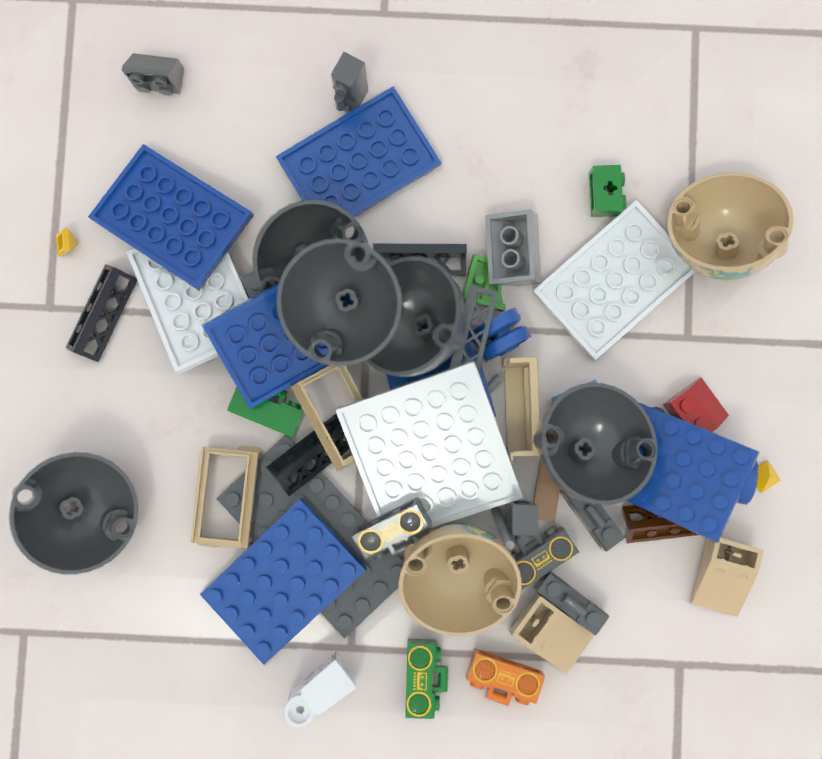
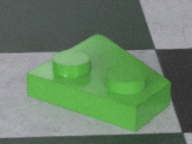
M476 254L472 255L462 293L464 301L467 298L469 285L497 291L498 295L494 310L505 311L506 306L502 300L501 285H489L488 259ZM478 293L476 304L488 307L490 306L492 296Z

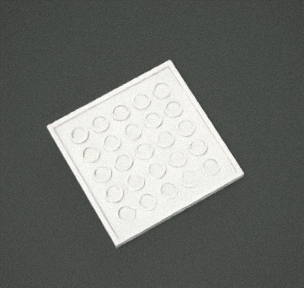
M475 361L453 367L336 409L377 517L419 497L432 520V528L523 498Z

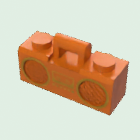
M474 648L466 672V679L470 681L469 685L474 688L483 690L484 687H487L486 699L509 706L513 695L516 697L515 701L529 705V702L537 703L545 675L541 670ZM494 687L507 691L506 695L493 691Z

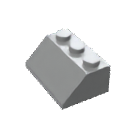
M531 209L485 215L489 285L525 286L541 284L537 215Z

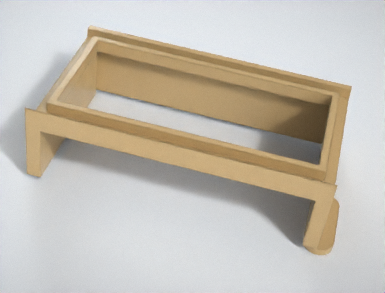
M503 357L507 452L510 461H513V456H540L539 450L533 442L535 433L540 430L537 357L509 358L507 361L506 357Z
M328 365L290 387L333 463L334 468L338 471L354 463L355 459L352 453L343 458L341 457L304 386L338 369L354 401L362 400L363 397L346 366Z
M241 445L237 450L201 447L190 543H197L200 546L219 547L223 545L246 549L252 545V541L249 540L258 459L262 457L263 453L260 447ZM211 454L247 457L238 540L201 536Z

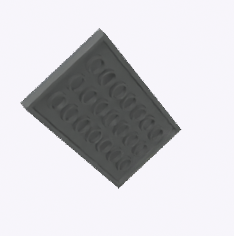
M284 435L258 460L250 536L256 541L299 499L303 498L366 566L367 570L321 612L345 639L399 588V578L404 560L399 555L393 557L389 549L379 559L375 560L372 557L366 560L352 535L356 527L368 521L322 472L318 473L290 496L284 492L278 481L266 468L296 444L289 436ZM309 461L305 470L312 469L315 464ZM245 473L217 498L239 524ZM292 474L285 480L287 486L296 481L297 475Z

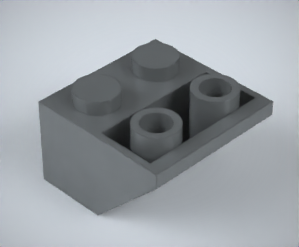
M133 53L122 66V72L135 89L140 92L158 91L167 96H171L173 93H181L184 67L177 58Z

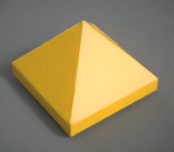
M63 228L56 234L57 254L59 257L71 251L78 244L68 228Z
M768 460L758 466L756 487L760 493L781 481Z

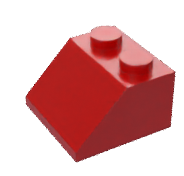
M702 377L663 403L671 416L710 432L715 431L729 416Z

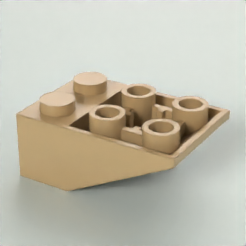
M706 538L691 604L738 617L758 575L764 550L720 538L718 543Z
M537 591L509 629L514 638L566 674L594 637V634Z

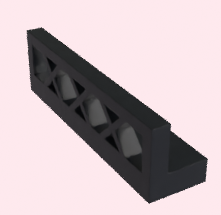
M373 243V250L383 258H389L391 261H395L394 258L412 256L427 259L435 258L451 276H466L467 244ZM451 258H461V270H451L445 263Z
M105 264L65 348L99 362L137 282V278ZM119 275L129 280L126 288L118 291L116 287ZM115 297L118 305L115 310L108 312L106 303L109 299ZM105 318L108 326L105 331L98 333L95 326L99 320ZM92 340H96L98 345L94 355L84 351L87 343Z
M336 413L323 424L340 455H343L350 449L348 441H343L345 433ZM314 430L266 468L278 481L284 492L290 496L332 462L329 456L324 455L325 449ZM316 460L315 466L312 469L305 470L309 461ZM292 474L297 475L296 481L287 486L285 480Z

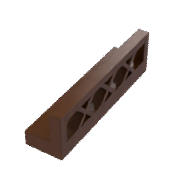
M636 505L622 507V514L626 524L625 537L627 544L699 535L664 518H658L653 513ZM638 513L644 516V518L638 521H631L629 514Z

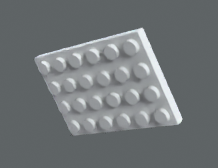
M636 200L536 287L532 293L595 361L694 274L695 271L689 268L677 255L667 232Z
M136 249L126 252L175 373L180 375L218 357V353L201 325L249 299L229 251L199 291Z

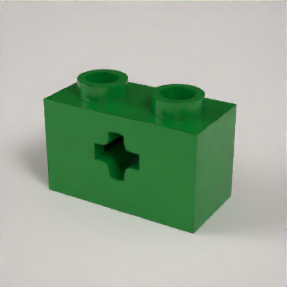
M621 165L592 166L589 171L591 217L619 216L623 209L626 208V196L622 194V186L625 185V173L621 172Z

